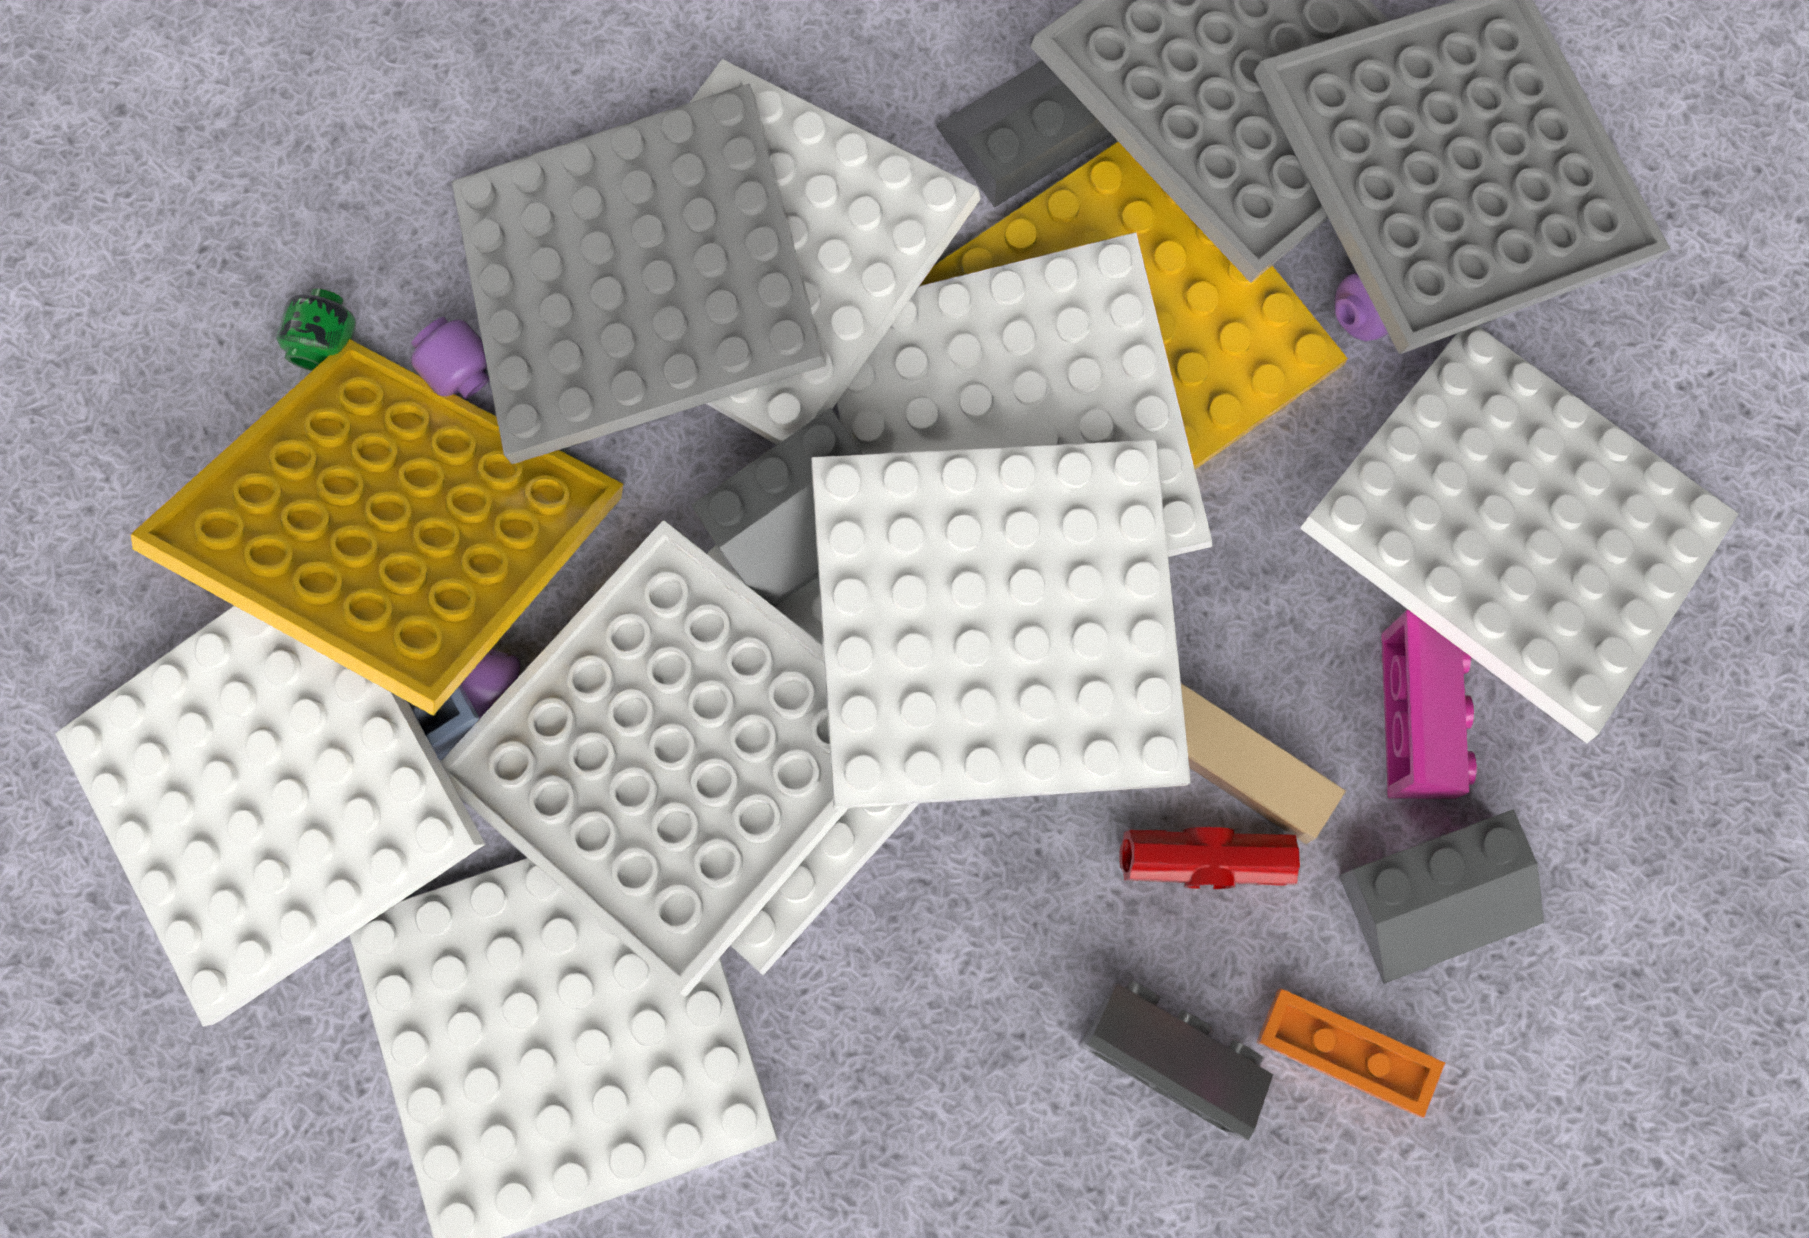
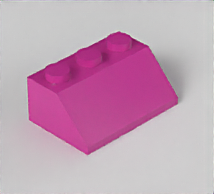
M1406 610L1381 634L1388 798L1457 799L1469 793V785L1475 783L1477 773L1475 754L1473 751L1467 750V729H1470L1473 724L1474 705L1472 697L1465 695L1464 674H1467L1470 670L1471 656L1411 611Z

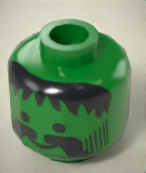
M313 288L310 295H295L288 300L276 335L280 348L286 352L284 357L288 362L312 371L329 355H335L342 351L349 342V339L352 340L356 328V320L354 315L342 306L344 299L341 296L325 289Z

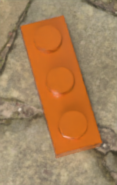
M1282 988L1277 989L1256 1041L1259 1045L1421 1118H1424L1445 1065V1062Z

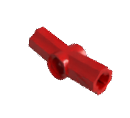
M1223 827L1186 828L1183 832L1128 830L1123 834L1119 862L1124 881L1184 883V887L1190 889H1200V885H1213V889L1235 888L1236 884L1286 886L1298 884L1300 852L1297 837L1292 834H1235L1234 829Z

